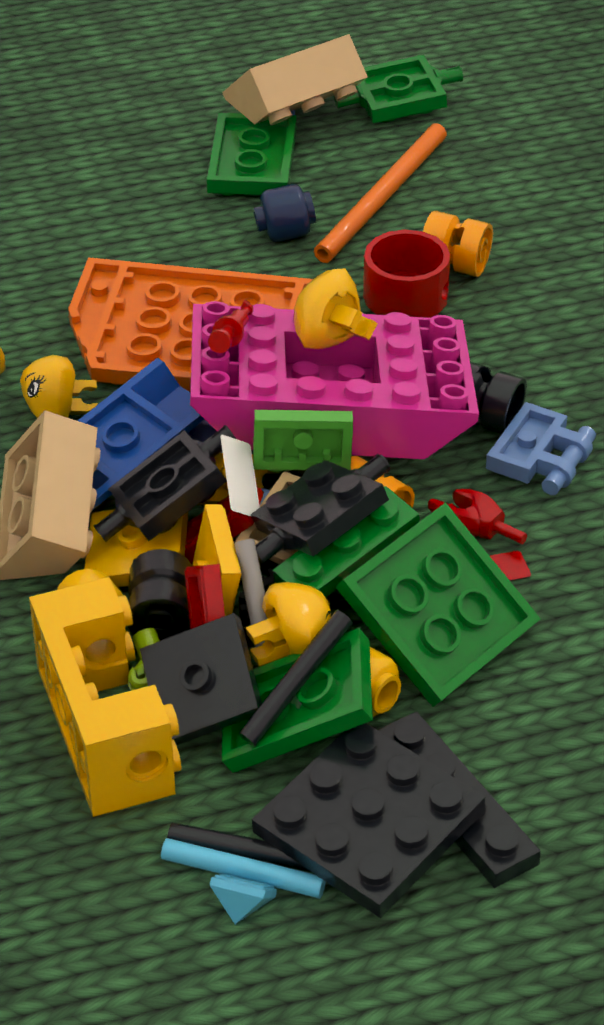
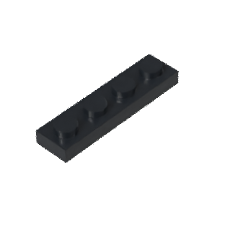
M417 711L378 729V731L485 796V811L455 843L494 888L539 865L540 849Z

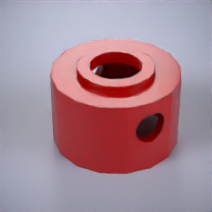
M416 230L389 231L375 237L366 246L364 254L363 298L367 307L376 315H386L392 312L423 318H431L438 315L447 305L449 294L450 252L447 245L434 235Z

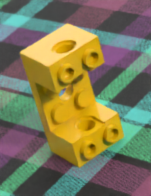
M110 577L29 597L38 671L92 816L95 817L176 795L174 772L181 771L182 766L177 745L172 739V736L179 735V724L173 705L171 703L163 705L155 685L99 699L98 695L99 691L128 684V662L135 661L136 659L131 636L125 629L126 626L133 624L127 597L125 595L117 596Z

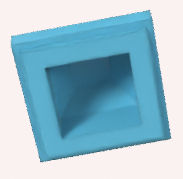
M219 874L211 877L210 887L234 924H237L276 897L277 889H274L273 885L228 874Z

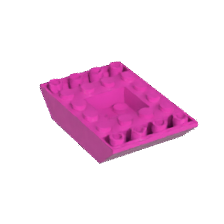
M218 301L193 304L190 406L216 431L226 425L237 440L249 443L251 450H253L254 410L352 411L353 436L351 455L375 457L376 454L389 458L407 459L428 458L478 422L479 410L463 320H456L446 315L423 318L410 317L399 312H392L386 315L363 313V317L378 323L370 340L354 335L349 340L325 349H309L303 347L295 331L294 310L275 309L269 305L255 304L252 305L254 308L253 313L248 315L249 320L244 327V337L241 342L234 347H230L225 353H216L208 345L213 325L217 319L230 315L233 311L241 309V306H228Z

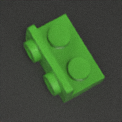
M254 410V469L271 472L307 470L309 467L327 460L351 470L353 412Z

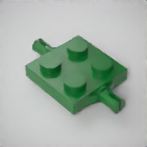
M424 54L367 66L364 69L368 78L356 86L358 92L340 101H336L334 97V102L337 108L359 103V105L366 109L373 123L390 122L396 118L413 114H427L433 110L447 107V94L442 85L462 82L463 72L460 65L438 70L428 63Z

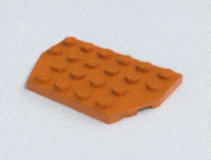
M88 257L68 308L69 322L91 380L123 385L156 358H159L166 364L178 384L187 391H190L193 304L218 301L228 306H242L243 301L247 300L251 305L265 304L275 309L294 310L298 295L313 279Z

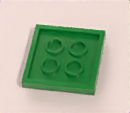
M446 502L344 578L336 586L337 590L432 707L446 698L541 619Z

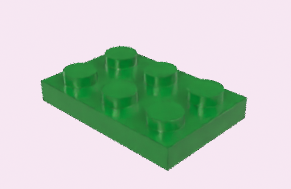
M218 113L207 175V193H218L225 196L236 194L261 195L265 190L289 185L297 129L296 115H292L280 123L270 125L269 120L253 124L242 113Z
M360 628L349 631L342 636L255 747L247 743L238 734L249 719L222 728V762L228 769L234 773L373 721L370 642ZM291 654L253 669L262 703L301 654Z

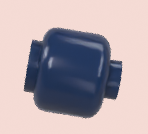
M297 184L263 191L260 196L261 206L253 208L258 231L266 230L268 237L273 242L303 237L310 232L311 224L316 223L311 194L309 191L303 192L302 188Z

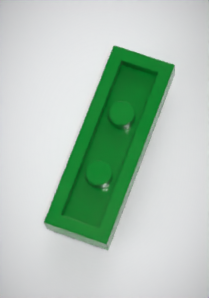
M385 486L384 489L389 498L386 503L314 557L300 550L272 570L274 582H292L312 586L327 597L337 589L336 586L344 578L419 523V513Z

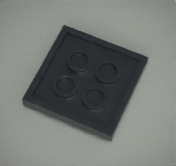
M365 723L340 734L251 820L254 834L381 918L485 811V796Z

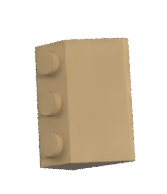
M347 34L251 68L222 93L225 100L253 124L269 120L270 125H274L292 116L291 111L302 108L303 113H307L325 104L324 99L334 96L336 101H340L358 92L356 86L368 78L351 36Z
M44 410L5 454L0 498V580L64 574L80 558H85L89 553L93 541V533L91 530H88L89 516L94 508L97 497L96 489L92 488L93 473L100 460V449L96 447L98 427Z

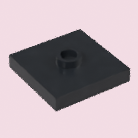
M235 613L140 649L148 686H156L163 705L171 703L174 707L179 724V735L172 736L176 745L249 719L262 704L241 619Z

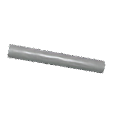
M246 539L235 542L234 545L241 570V579L250 623L253 625L267 619L262 609L265 589L254 539ZM265 641L256 644L255 647L261 646Z

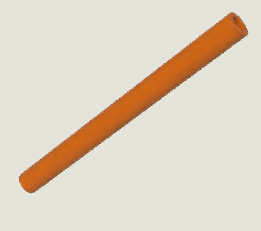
M432 124L314 248V255L319 261L329 263L444 141L447 132L442 125Z

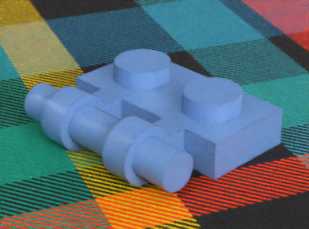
M525 402L486 456V469L527 484L535 473L544 475L546 478L541 485L543 491L549 495H556L561 488L567 487L576 475L575 467L577 464L586 461L593 450L592 442L596 438V433L589 426H582L578 432L566 429L567 415ZM552 449H556L563 453L561 456H557L550 452Z

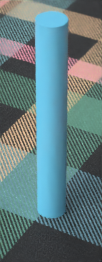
M170 838L165 839L161 850L162 860L218 874H228L273 885L274 888L321 899L325 889L326 881L312 873Z

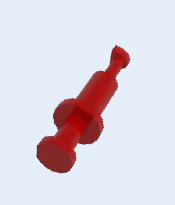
M244 300L241 309H237L230 315L217 319L208 339V345L212 351L225 353L230 347H234L241 342L244 337V327L249 320L248 315H251L254 311L250 302Z

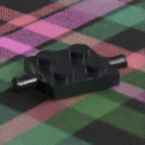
M224 425L203 443L192 439L184 430L108 488L115 497L117 509L94 525L105 542L128 524L139 528L147 540L150 541L158 534L169 531L180 517L197 504L209 500L216 490L227 482L216 466L215 457L222 452L221 435L236 439L229 428Z
M376 454L374 458L359 469L348 470L324 460L322 463L309 467L300 479L285 490L272 494L266 500V504L251 514L257 529L268 535L255 545L260 566L264 565L266 561L281 550H300L314 557L386 503L389 498L382 483L375 481L390 471V465L383 455Z

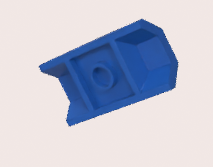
M156 358L78 420L79 422L98 427L96 447L100 449V460L93 473L92 488L96 489L97 492L93 509L112 495L108 488L182 431L185 430L186 433H189L205 420L190 406V392L178 384L166 364L159 358Z

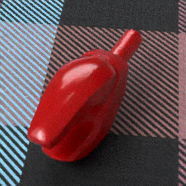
M456 489L453 492V501L460 508L453 504L447 503V505L474 537L480 536V538L491 540L496 533H499L519 544H524L527 539V533L504 523L505 514L491 497L472 489ZM432 498L428 501V509L433 512L445 502Z

